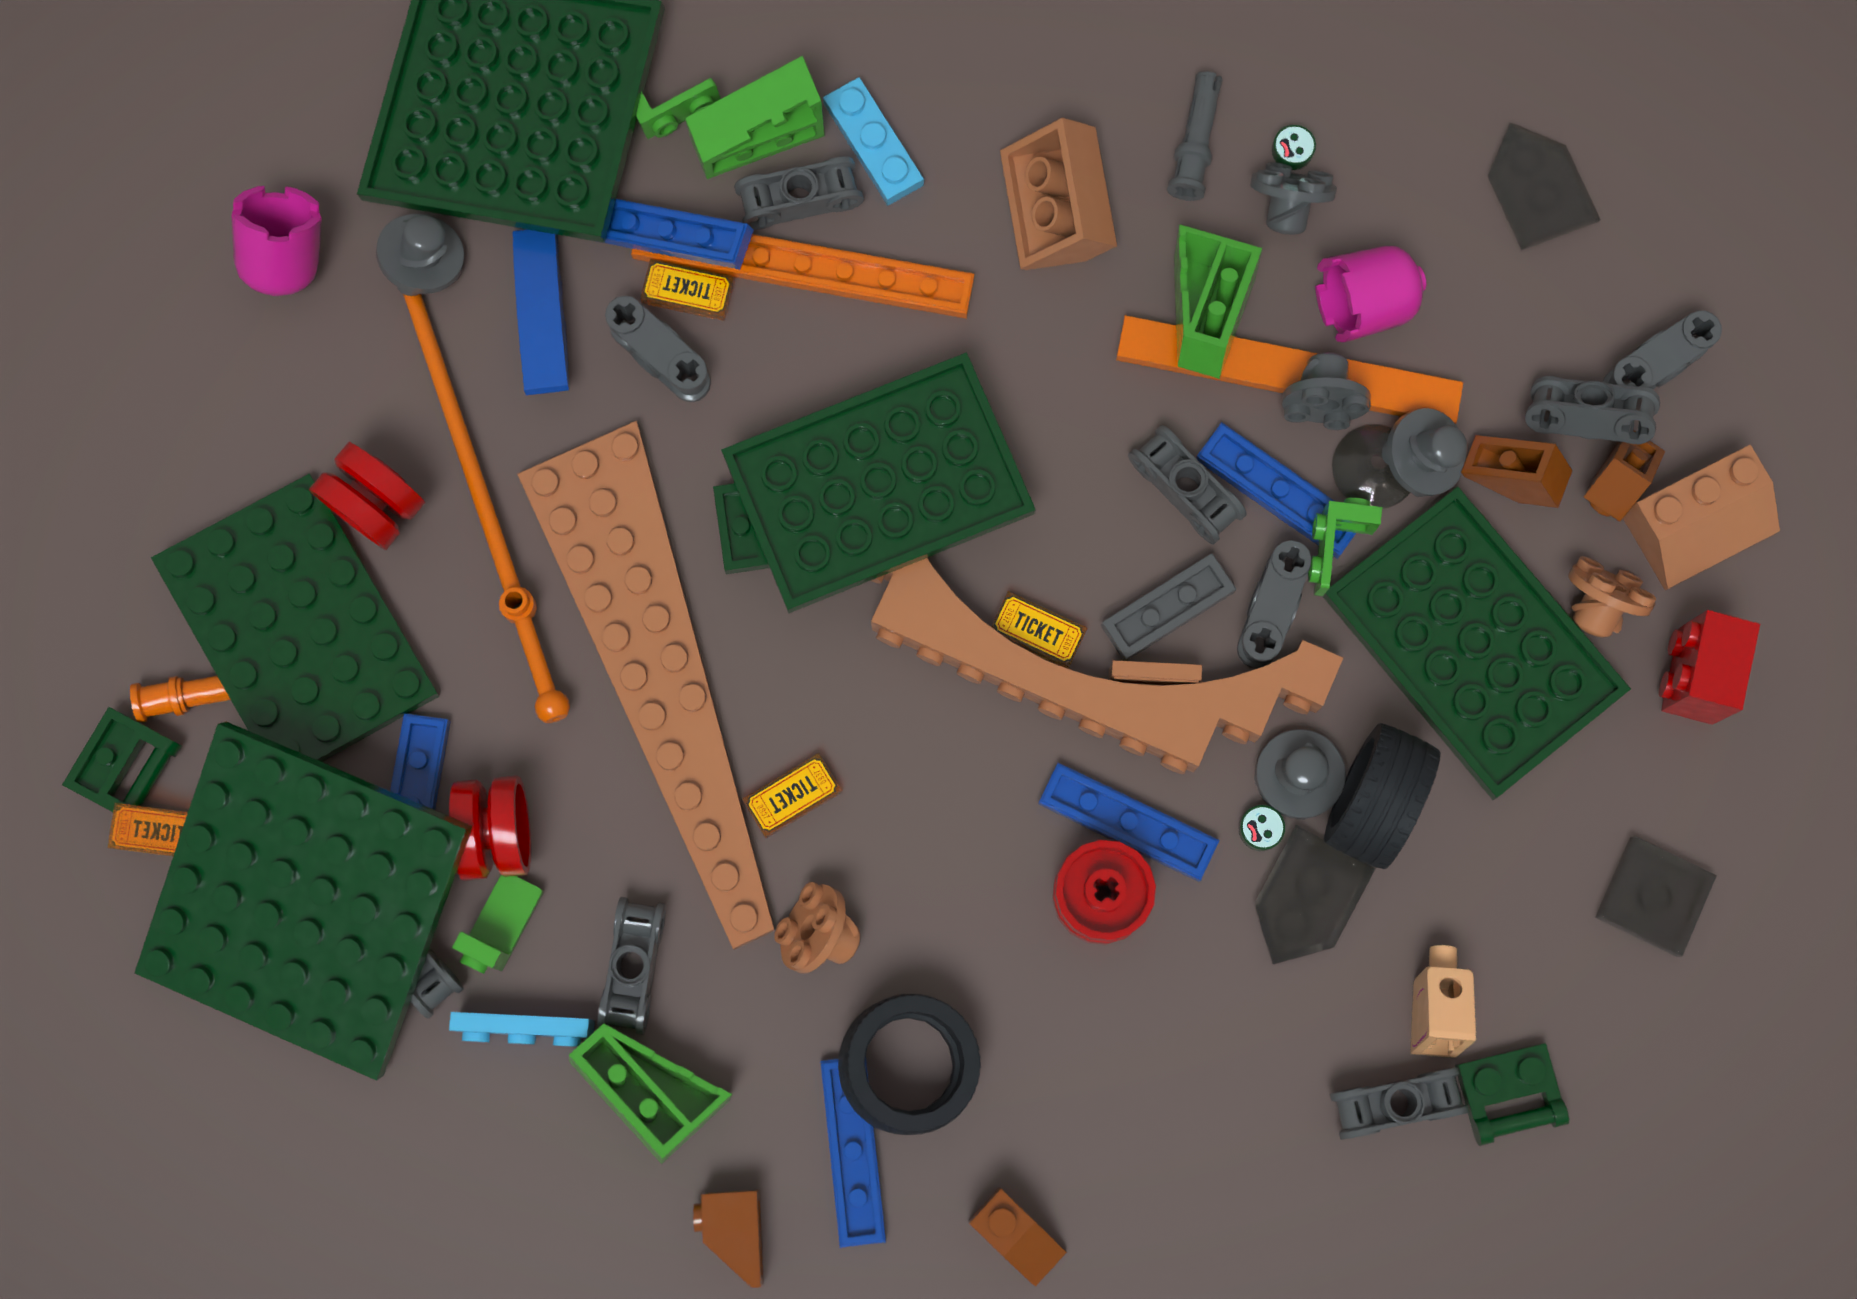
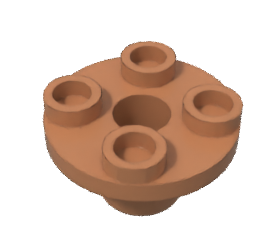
M1580 556L1568 574L1570 581L1585 593L1581 602L1571 607L1575 611L1573 620L1580 629L1590 635L1606 638L1610 637L1613 632L1619 633L1622 629V615L1624 612L1636 616H1649L1655 606L1656 597L1648 591L1641 589L1643 581L1630 572L1619 570L1617 575L1604 570V566L1599 562L1585 556Z
M809 882L802 889L799 900L793 907L789 917L782 919L777 925L774 939L775 942L781 944V957L785 966L793 971L805 974L817 969L826 959L836 964H844L849 961L859 947L860 931L852 919L846 915L845 900L840 891L825 884L819 885L815 882Z

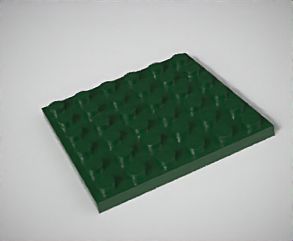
M411 0L357 195L362 201L605 243L637 119L636 112L641 92H644L665 11L662 1Z
M227 721L218 723L134 973L377 1081L384 1076L473 826Z

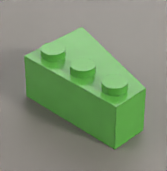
M803 56L711 105L697 109L692 115L685 118L690 139L706 179L825 136L822 102Z
M1179 224L1174 252L1178 367L1220 379L1256 279L1262 248Z
M606 1024L601 1025L569 1054L570 1064L661 1164L730 1101L732 1096L726 1090L699 1078L693 1072L670 1062L656 1054L655 1051Z

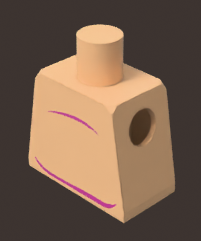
M1436 945L1429 948V967H1426L1414 980L1410 1054L1456 1058L1476 1041L1474 976L1471 970L1457 969L1456 947Z

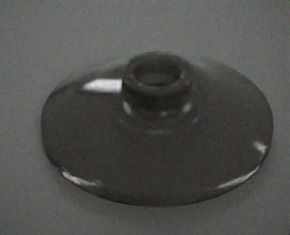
M1381 425L1362 426L1348 433L1338 444L1332 459V474L1335 484L1346 498L1366 499L1370 501V506L1386 509L1397 505L1411 493L1398 483L1388 464H1386L1384 469H1377L1371 463L1372 457L1378 456L1383 459L1382 447L1387 442L1392 428Z

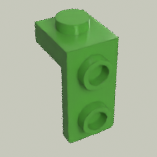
M712 78L651 109L641 92L636 120L647 140L654 136L665 137L674 132L678 124L686 121L685 118L692 115L697 109L711 105L720 100L721 97Z
M1347 498L1344 499V502L1329 501L1322 514H1315L1312 539L1319 540L1318 556L1311 557V567L1308 572V582L1315 583L1314 595L1324 596L1330 588L1335 530L1373 535L1381 525L1382 507L1370 506V501L1366 499Z
M501 875L470 934L460 931L452 947L463 953L460 962L485 974L488 966L503 971L543 895V890L517 876L504 877Z

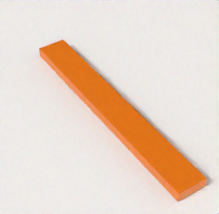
M752 234L740 270L632 249L631 252L632 258L635 260L652 263L659 262L691 270L967 319L974 282L973 273Z
M1125 315L1116 360L1283 393L1288 386L1301 381L1307 361L1318 353L1234 337L1220 379L1178 367L1176 325ZM1347 359L1348 378L1365 386L1370 391V411L1401 417L1414 410L1429 408L1444 413L1455 424L1457 423L1464 382Z

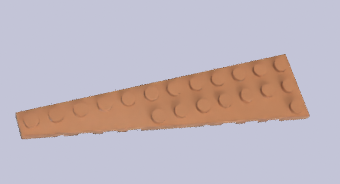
M634 421L517 475L730 944L736 950L774 932L775 929L637 421Z

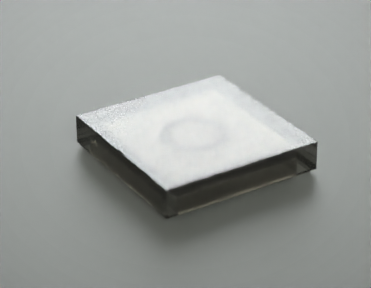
M1636 836L1630 837L1595 918L1671 955L1682 957L1717 875Z

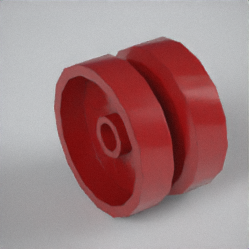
M349 441L334 458L336 467L352 482L348 484L333 473L323 472L308 490L363 536L380 548L387 550L399 536L400 530L398 525L383 510L386 508L401 519L412 520L426 502L387 464L375 456L372 457Z
M518 775L496 777L489 788L488 794L485 787L477 779L454 782L450 791L449 816L473 826L457 869L460 879L463 881L487 879L493 868V862L497 870L504 877L528 875L531 863V831L528 803L521 778Z
M1098 840L1080 846L1066 858L1054 880L1052 901L1057 918L1070 934L1087 943L1107 945L1126 939L1146 922L1155 903L1156 883L1149 864L1138 851L1122 842ZM1096 887H1107L1110 890L1111 897L1105 898L1102 902L1097 900L1094 896L1098 891Z

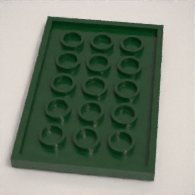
M967 352L721 449L788 614L1032 516L1036 512Z
M309 473L152 556L151 559L248 731L323 762L402 718L404 713L409 714L433 701L439 695L331 509L325 506L308 490L314 483Z
M1459 487L1451 491L1338 580L1322 596L1492 800L1498 798L1631 690Z

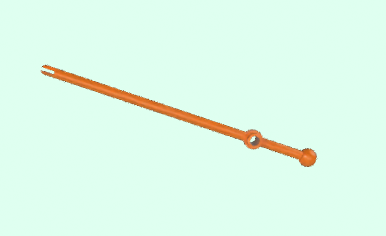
M403 294L504 591L500 596L499 610L506 620L516 626L539 694L535 702V713L544 723L560 721L567 717L570 704L567 696L561 691L556 690L532 621L537 610L536 601L527 589L520 586L422 295L407 296ZM522 602L520 607L514 609L516 604Z

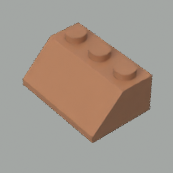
M1062 117L1000 150L1020 269L1032 270L1085 262L1117 247L1096 127Z
M1751 444L1638 501L1623 518L1665 591L1780 532L1773 481Z

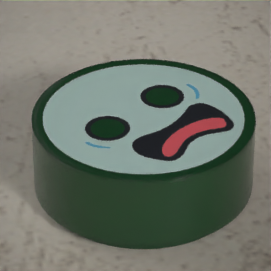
M1289 125L1282 128L1275 136L1272 144V155L1276 163L1289 165L1292 167V170H1299L1307 166L1316 150V141L1313 134L1307 128L1300 125Z
M1267 805L1252 807L1242 816L1239 822L1241 840L1247 847L1255 851H1267L1274 848L1281 842L1285 834L1283 817L1276 809Z

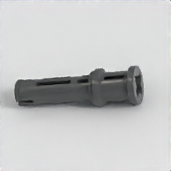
M1203 71L1196 74L1183 143L1175 149L1174 159L1177 164L1174 178L1169 181L1167 191L1173 197L1181 200L1196 201L1204 198L1206 188L1202 184L1205 169L1211 164L1212 154L1208 148L1209 139L1213 127L1218 95L1223 81L1220 75L1216 77L1214 72Z

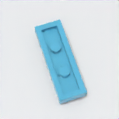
M860 77L823 97L826 109L887 206L924 186V178Z
M451 1012L449 1031L462 1032V1041L490 1042V1034H508L507 1043L535 1045L536 1036L554 1037L553 1046L578 1047L581 1044V1038H588L594 1033L595 1020Z

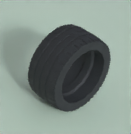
M1383 723L1377 724L1362 745L1349 769L1343 791L1330 813L1324 834V842L1337 851H1342V853L1367 863V865L1383 870L1388 868L1408 840L1425 806L1440 764V750L1401 729L1398 730L1396 727Z
M901 994L871 1005L852 1022L840 1047L838 1072L846 1099L863 1120L875 1128L888 1133L917 1135L929 1133L946 1126L967 1107L979 1082L981 1057L972 1029L963 1016L955 1009L930 996ZM907 1018L926 1022L940 1032L949 1046L953 1066L950 1083L941 1097L926 1108L913 1111L892 1108L879 1099L867 1081L864 1065L868 1045L877 1031L892 1021Z

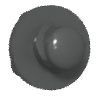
M1267 163L1266 170H1258V172L1253 173L1250 186L1260 193L1271 196L1266 220L1267 226L1275 232L1287 235L1304 232L1307 227L1311 203L1330 202L1335 199L1337 187L1332 184V174L1323 171H1308V175L1291 173L1292 167L1281 163Z
M408 214L392 220L383 228L377 241L376 258L382 273L391 283L397 286L401 293L407 296H416L418 294L436 293L453 284L461 274L464 262V249L457 233L445 222L429 215Z
M1330 352L1319 353L1307 361L1301 381L1291 384L1284 390L1282 397L1284 418L1295 423L1305 421L1324 423V427L1329 430L1347 429L1350 427V420L1359 418L1369 411L1371 407V394L1365 386L1348 378V361L1345 357Z
M1423 408L1408 412L1395 422L1390 430L1387 442L1382 447V457L1385 463L1389 465L1395 479L1403 488L1417 497L1433 496L1448 491L1458 482L1466 461L1468 445L1464 434L1447 415L1438 410Z
M1290 730L1274 737L1263 748L1256 763L1254 780L1260 795L1270 807L1286 817L1304 820L1324 813L1336 803L1345 785L1346 772L1342 756L1330 740L1313 731Z

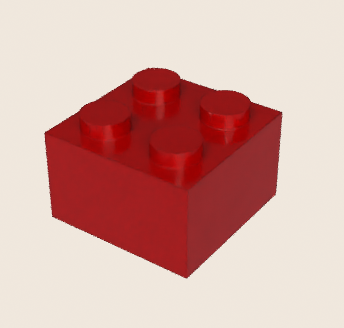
M1706 610L1688 621L1678 630H1674L1668 644V655L1673 656L1670 671L1664 673L1659 686V697L1664 698L1661 711L1711 725L1742 711L1760 624Z

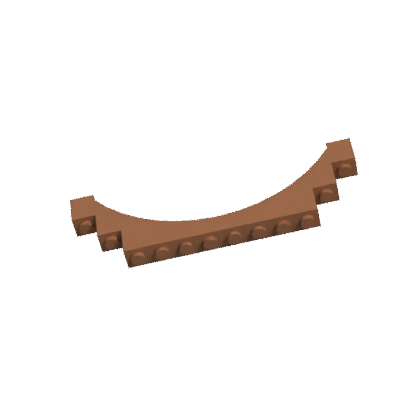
M928 558L871 580L879 584L882 583L883 579L889 581L871 620L872 630L877 632L876 638L879 641L894 648H900L904 644L918 650L916 654L918 658L935 666H940L942 661L958 668L957 674L970 682L981 684L982 680L997 685L999 686L997 692L1013 701L1021 702L1023 697L1039 704L1038 710L1041 713L1057 720H1062L1063 716H1067L1080 722L1078 728L1085 733L1098 738H1103L1104 733L1121 740L1119 746L1122 749L1138 756H1144L1146 751L1161 758L1160 765L1179 774H1185L1186 770L1194 773L1199 767L1216 726L1223 729V736L1234 742L1247 744L1249 740L1255 743L1261 737L1278 697L1284 699V706L1295 712L1308 714L1309 711L1317 713L1326 701L1343 660L1341 656L1302 640L1295 648L1294 653L1264 667L1229 678L1196 684L1161 686L1122 683L1088 676L1053 664L1011 642L982 621L954 594L934 569Z

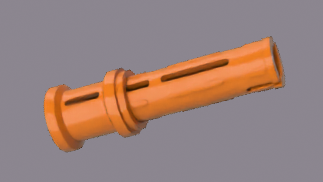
M174 676L170 677L168 682L148 686L134 683L130 686L131 706L135 719L139 723L147 722L150 716L173 712L176 716H181L189 712L190 707L231 700L218 676L184 681L182 677Z

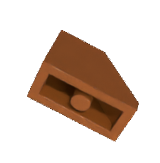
M1619 441L1592 479L1583 497L1589 501L1595 511L1607 517L1612 516L1620 522L1652 483L1665 451L1651 441L1643 444H1630Z
M1476 435L1461 473L1464 477L1517 503L1559 508L1573 470L1556 444Z
M1000 1187L968 1220V1223L1035 1287L1067 1253Z
M760 1190L701 1194V1203L693 1205L694 1231L702 1232L703 1243L751 1288L762 1287L764 1277Z

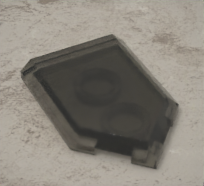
M1510 123L1489 171L1488 178L1521 250L1599 222L1601 219L1567 146Z
M1295 825L1254 902L1272 965L1334 948L1376 869L1367 865V863L1342 853V851H1337L1325 843L1323 839L1298 825Z

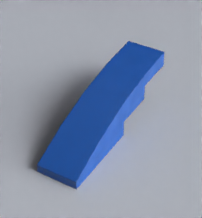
M533 230L512 231L516 307L525 395L569 391L567 329L563 314L558 237L556 234Z

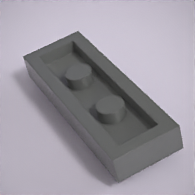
M1211 553L1103 621L1101 627L1122 659L1127 661L1235 593L1236 588Z

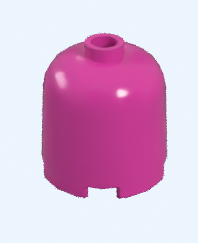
M257 186L243 191L234 198L231 215L233 255L239 278L252 290L271 296L292 295L305 289L315 279L319 264L322 217L319 213L318 201L308 193L293 187H285L284 194L277 192L265 193V186Z
M1380 246L1323 258L1317 266V270L1323 272V284L1315 286L1318 308L1325 326L1334 325L1338 331L1335 336L1338 342H1348L1408 323L1420 309L1423 291L1426 289L1424 271L1420 266L1416 265L1410 254L1397 246Z

